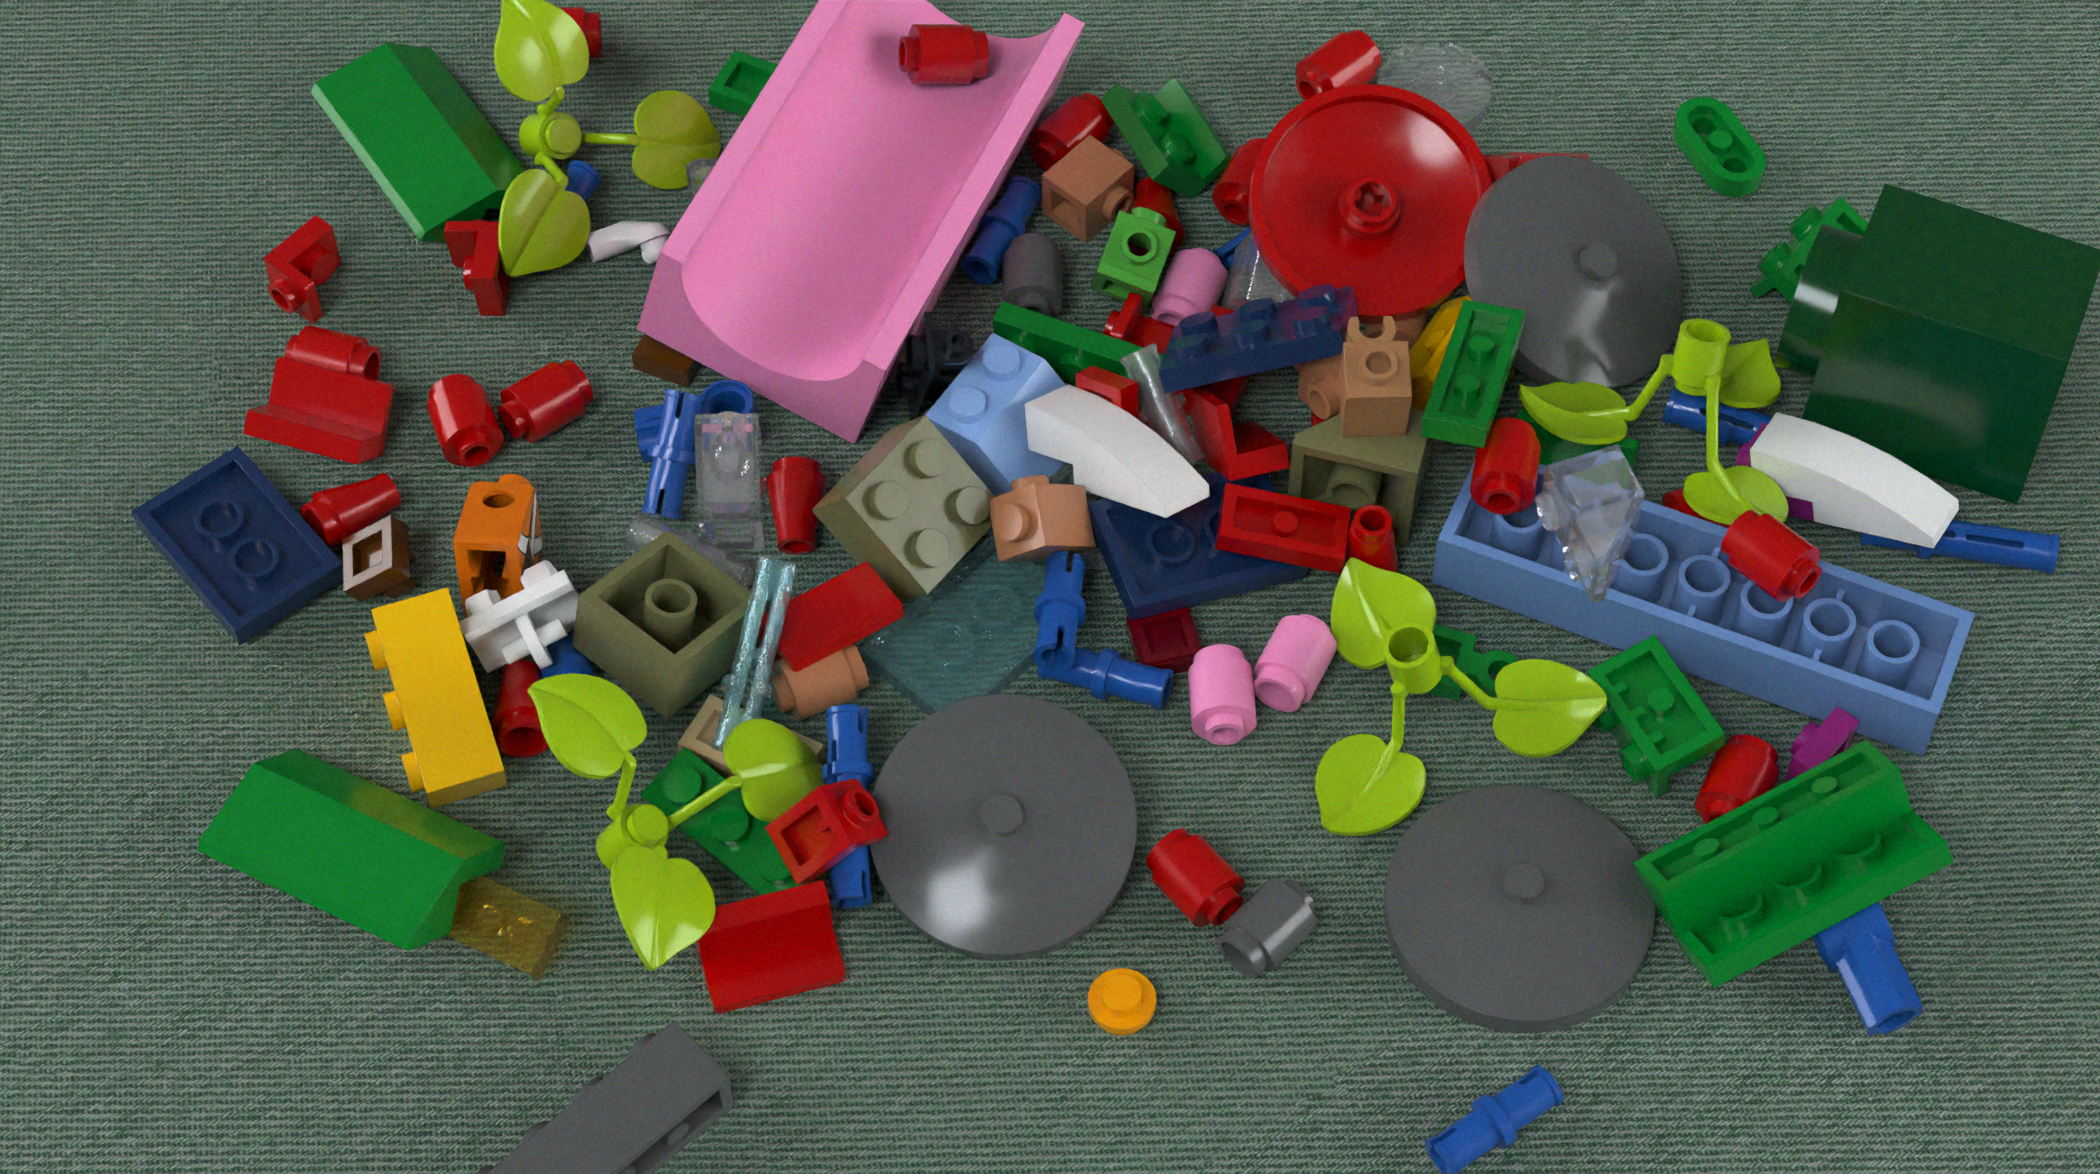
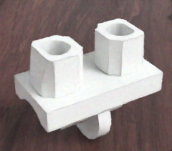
M543 560L524 570L520 578L524 590L502 600L497 590L485 589L466 599L467 618L460 621L459 625L465 639L474 649L487 673L507 663L510 665L530 654L541 670L553 664L546 646L567 636V633L574 630L579 595L564 569L558 572L549 561Z

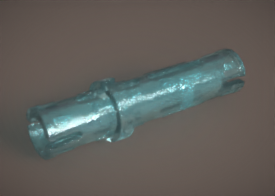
M767 557L758 558L757 572L743 618L731 673L723 676L720 690L725 693L711 748L723 753L724 743L729 733L744 721L760 719L763 704L770 702L772 699L774 687L769 684L780 636L783 631L794 577L798 572V567L789 562ZM766 600H768L771 604L760 649H757L755 644ZM750 665L754 666V673L751 685L749 687L743 715H740L739 708L743 692L745 690Z

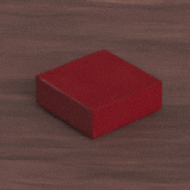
M1189 607L1130 621L1129 616H1126L1125 629L1136 662L1161 669H1171L1174 674L1189 670L1193 664L1195 654L1202 649Z

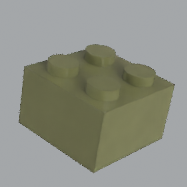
M924 415L891 428L812 509V512L859 565L867 561L896 597L903 602L929 594L990 529L992 522L989 499L995 496L929 418Z
M666 530L578 595L572 646L666 719H669L754 652L758 633L755 618L761 615L763 601L670 531Z

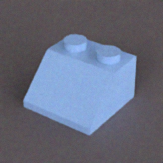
M992 333L968 362V365L963 368L926 413V416L995 497L1012 491L1011 482L1023 477L1047 475L1049 483L1055 484L1070 465V463L1028 450L1024 406L1025 403L1059 389L1066 384L1044 358Z

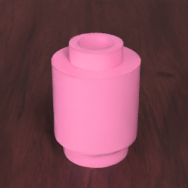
M1203 248L1185 249L1176 252L1152 300V308L1154 310L1152 319L1178 326L1182 319L1192 314L1210 311L1213 304L1217 305L1229 279L1228 272L1220 259L1211 251Z
M1308 614L1289 615L1279 621L1253 669L1255 678L1253 682L1254 693L1263 703L1279 711L1294 712L1298 710L1301 704L1311 700L1337 651V642L1326 623Z
M1217 644L1199 650L1195 654L1193 664L1188 670L1192 730L1199 737L1215 745L1235 744L1250 734L1257 724L1252 666L1245 660L1242 650L1232 645Z

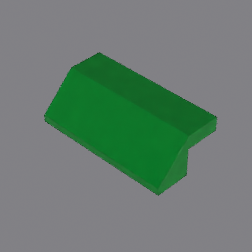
M386 42L315 82L310 91L420 241L446 243L444 236L446 222L481 220L488 208L501 209L505 192L510 183L519 174L526 171L431 48Z
M1865 740L1634 861L1633 865L1684 955L1708 982L1716 988L1949 865L1953 860L1947 841L1912 810L1900 769L1868 740Z
M299 749L253 763L203 833L198 845L199 852L407 951L451 933L460 884L501 868L505 848L504 842Z

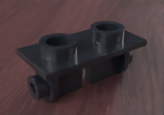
M924 312L916 335H909L907 338L906 362H898L897 395L899 399H907L909 421L916 419L921 405L935 404L963 368L968 365L974 351L973 340L965 331L961 329H932L930 312Z

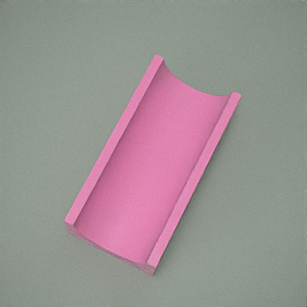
M819 0L660 250L637 330L731 380L743 382L752 391L855 445L897 372L898 362H902L906 356L908 336L916 335L924 312L932 311L979 229L982 217L991 208L1030 140L1031 133L1037 128L1052 101L1085 25L1084 22L1065 12L1058 23L1050 30L1033 37L1003 38L986 34L989 47V61L984 78H973L970 84H913L909 73L902 72L899 67L898 47L901 36H908L913 24L960 23L939 11L927 0Z

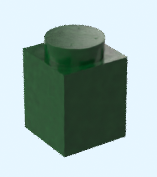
M1884 184L1863 236L1822 224L1799 280L1781 335L1774 366L1814 379L1802 419L1855 437L1892 455L1921 474L2017 504L2069 364L2100 270V249Z

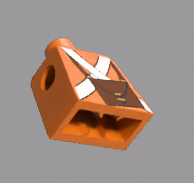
M505 474L500 476L496 482L477 481L470 485L453 538L454 555L465 619L467 618L465 607L467 598L488 589L497 590L502 600L524 590L520 580L524 570L541 562L543 539L536 488L523 476ZM506 556L502 576L500 577L494 573L493 565L497 559Z

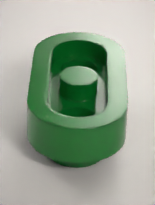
M1696 97L1681 104L1675 117L1673 138L1706 183L1714 191L1730 197H1742L1756 191L1762 182L1766 157L1762 149L1730 108L1723 102L1709 97Z

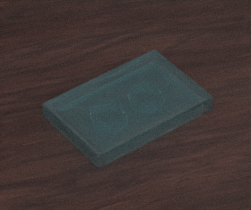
M993 533L951 569L929 594L920 596L907 607L901 619L885 626L860 648L861 658L867 666L929 716L948 705L965 699L1000 694L1035 663L1033 655L1037 644L1039 624L1035 620L1034 610L1036 599L1044 590L1046 573L1032 562H999Z

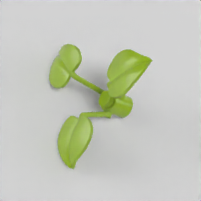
M501 0V17L494 43V62L500 82L510 94L528 102L543 101L552 94L546 103L537 106L538 113L528 116L522 122L519 129V142L523 151L531 158H534L536 165L544 166L548 172L541 169H528L519 174L506 190L500 210L498 245L503 271L506 276L517 277L559 268L572 262L583 251L589 239L591 227L588 206L578 194L565 191L568 185V177L553 160L567 159L573 156L579 149L580 144L636 145L632 157V168L636 177L645 184L655 188L677 189L696 182L712 168L721 150V138L703 107L691 96L676 90L654 92L638 105L634 114L636 134L581 132V128L574 117L564 112H555V109L565 98V91L562 85L578 82L586 75L588 70L589 50L581 28L567 13L544 0Z
M1696 318L1686 320L1680 325L1674 355H1661L1658 369L1635 402L1629 406H1626L1625 400L1617 392L1593 382L1580 381L1574 384L1556 382L1537 387H1529L1520 383L1519 397L1524 407L1543 428L1562 439L1574 443L1601 445L1623 440L1628 429L1625 421L1636 420L1667 375H1671L1674 378V386L1679 391L1688 395L1706 397V466L1709 472L1693 473L1685 479L1682 494L1687 504L1701 516L1728 525H1732L1741 514L1751 509L1760 515L1769 513L1782 523L1787 520L1789 511L1787 499L1779 485L1772 478L1753 467L1750 468L1745 465L1724 469L1718 458L1719 401L1727 406L1736 408H1759L1771 405L1779 398L1781 381L1772 363L1769 344L1766 338L1729 346L1731 334L1723 325L1707 319Z
M1351 557L1341 573L1334 592L1331 608V633L1337 642V651L1349 664L1366 670L1375 669L1385 663L1387 664L1393 681L1390 688L1393 696L1392 734L1388 746L1380 738L1371 734L1351 735L1338 740L1323 755L1315 775V791L1323 829L1331 834L1342 836L1370 835L1400 823L1417 807L1426 787V770L1419 758L1408 753L1399 752L1404 741L1405 698L1408 693L1424 694L1438 684L1442 675L1449 676L1484 709L1496 711L1493 718V730L1497 740L1505 748L1515 754L1532 758L1548 757L1571 746L1606 708L1607 694L1593 679L1572 667L1551 660L1525 659L1503 667L1495 679L1497 698L1488 696L1455 666L1451 656H1440L1432 633L1435 627L1437 611L1430 592L1418 581L1406 575L1380 569Z
M568 673L547 677L536 681L527 690L536 706L542 733L548 746L561 764L569 771L584 778L605 779L614 775L622 767L614 802L606 811L613 821L599 834L596 841V850L601 862L611 870V891L618 915L632 946L648 971L658 969L674 955L698 941L710 928L716 910L712 888L700 869L692 862L683 858L668 859V853L664 847L668 840V833L723 795L740 787L744 804L750 814L759 820L772 822L817 787L824 785L821 770L823 765L819 763L815 752L792 731L774 721L750 719L736 726L729 733L724 743V759L728 768L735 776L723 780L669 817H666L659 808L651 804L627 806L626 803L637 767V762L630 751L637 748L644 741L647 734L645 720L634 700L617 685L605 679L586 674Z

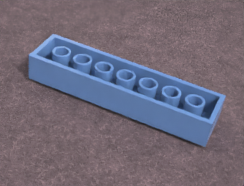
M1473 462L1438 537L1431 583L1623 651L1655 634L1682 672L1821 721H1825L1838 706L1859 720L1855 733L1924 756L1975 613L1819 560L1817 564L1822 568L1821 575L1814 587L1804 597L1797 599L1793 596L1787 601L1778 602L1729 565V556L1721 551L1723 537L1729 528L1539 464L1535 497L1532 504L1528 508L1507 515L1495 514L1478 505L1471 496L1470 486L1474 467Z

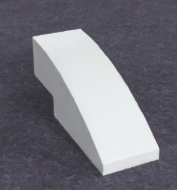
M1067 384L1024 404L1028 450L1073 464L1074 485H1084L1086 492L1165 518L1210 496L1209 484L1182 455L1144 423L1098 395Z
M1776 412L1750 449L1751 467L1772 478L1779 485L1785 496L1812 502L1815 522L1934 549L1959 510L1958 499L1925 475L1892 455L1855 437L1815 422Z

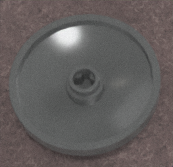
M1554 155L1535 158L1519 165L1497 179L1480 197L1469 219L1465 235L1464 270L1471 301L1525 310L1524 330L1512 363L1514 366L1543 385L1556 382L1574 384L1585 381L1601 384L1616 391L1642 378L1659 364L1661 355L1667 354L1679 328L1683 304L1681 271L1675 249L1666 228L1648 201L1631 184L1615 172L1595 162L1574 156Z
M1016 694L984 695L959 701L931 714L909 731L893 749L884 763L872 793V797L879 809V817L885 825L888 835L878 843L871 844L870 848L876 872L889 900L904 919L926 938L948 950L972 958L999 961L1028 959L1060 949L1075 941L1102 919L1114 904L1124 887L1133 863L1137 841L1136 804L1131 783L1120 759L1099 732L1081 717L1061 706L1035 697Z
M1494 785L1468 790L1446 799L1424 813L1409 828L1396 847L1390 861L1384 890L1383 915L1387 938L1400 967L1411 982L1436 1005L1464 1021L1484 1028L1510 1033H1543L1569 1028L1593 1018L1613 1005L1628 990L1638 976L1649 950L1655 925V902L1633 865L1634 861L1641 858L1638 851L1627 836L1602 813L1580 800L1554 790L1527 785Z

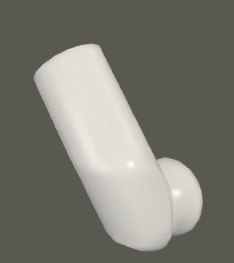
M624 220L591 232L586 249L592 262L596 263L640 247L643 260L652 264L657 262L660 250L666 243L667 236L671 233L661 222Z

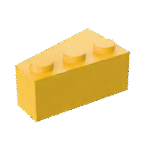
M448 587L371 609L376 630L364 633L375 671L387 668L394 691L382 695L393 732L406 728L413 752L403 754L401 758L412 793L425 790L430 808H434L507 786L504 767Z

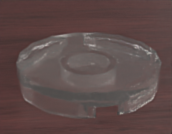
M1425 41L1410 43L1393 52L1381 66L1378 85L1401 88L1431 100L1457 119L1468 132L1477 128L1489 112L1492 87L1488 67L1473 52L1455 43L1440 41L1439 47H1424Z

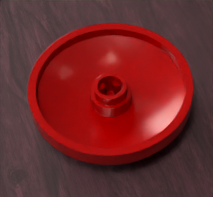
M1355 84L1324 91L1297 105L1270 132L1259 151L1248 189L1249 224L1255 245L1265 265L1278 282L1294 297L1298 298L1300 292L1316 285L1331 284L1334 286V289L1352 285L1358 305L1356 317H1358L1359 323H1383L1384 316H1392L1394 322L1418 316L1433 309L1454 294L1466 281L1464 270L1466 230L1474 207L1484 192L1492 185L1484 157L1473 138L1457 119L1439 105L1416 93L1387 85Z

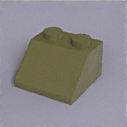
M1413 406L1410 407L1406 436L1341 437L1340 414L1295 434L1292 443L1288 495L1350 507L1349 527L1356 511L1366 505L1381 506L1392 517L1395 544L1408 547L1425 489L1432 439L1421 437L1424 411L1418 410Z

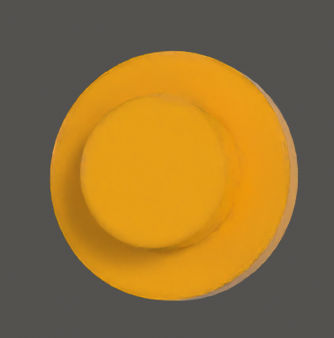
M1127 968L1112 969L1099 975L1092 983L1088 992V1010L1095 1023L1105 1031L1119 1036L1130 1035L1145 1027L1152 1019L1156 1010V992L1152 983L1143 974Z

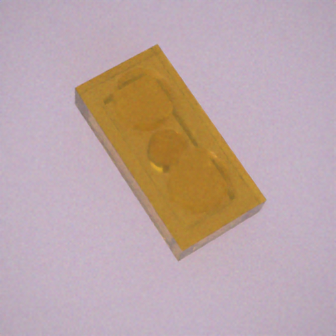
M479 876L460 884L451 933L445 936L540 980L571 919L557 910L483 876Z

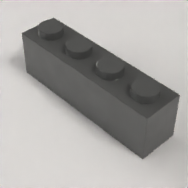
M672 1021L658 1034L650 1033L639 1039L628 1052L626 1060L604 1078L601 1076L595 1077L584 1084L576 1093L572 1104L550 1122H539L529 1129L520 1140L518 1148L498 1165L486 1166L475 1174H653L734 1106L729 1074L675 1021Z

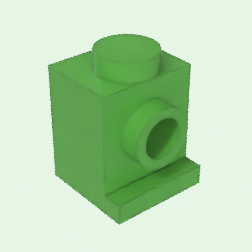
M1143 207L1133 208L1131 214L1119 210L1089 289L1122 302L1126 301L1130 292L1142 295V309L1146 310L1155 292L1157 282L1176 231L1165 228L1166 218L1153 210ZM1127 243L1147 249L1148 254L1144 256L1132 254L1128 249Z

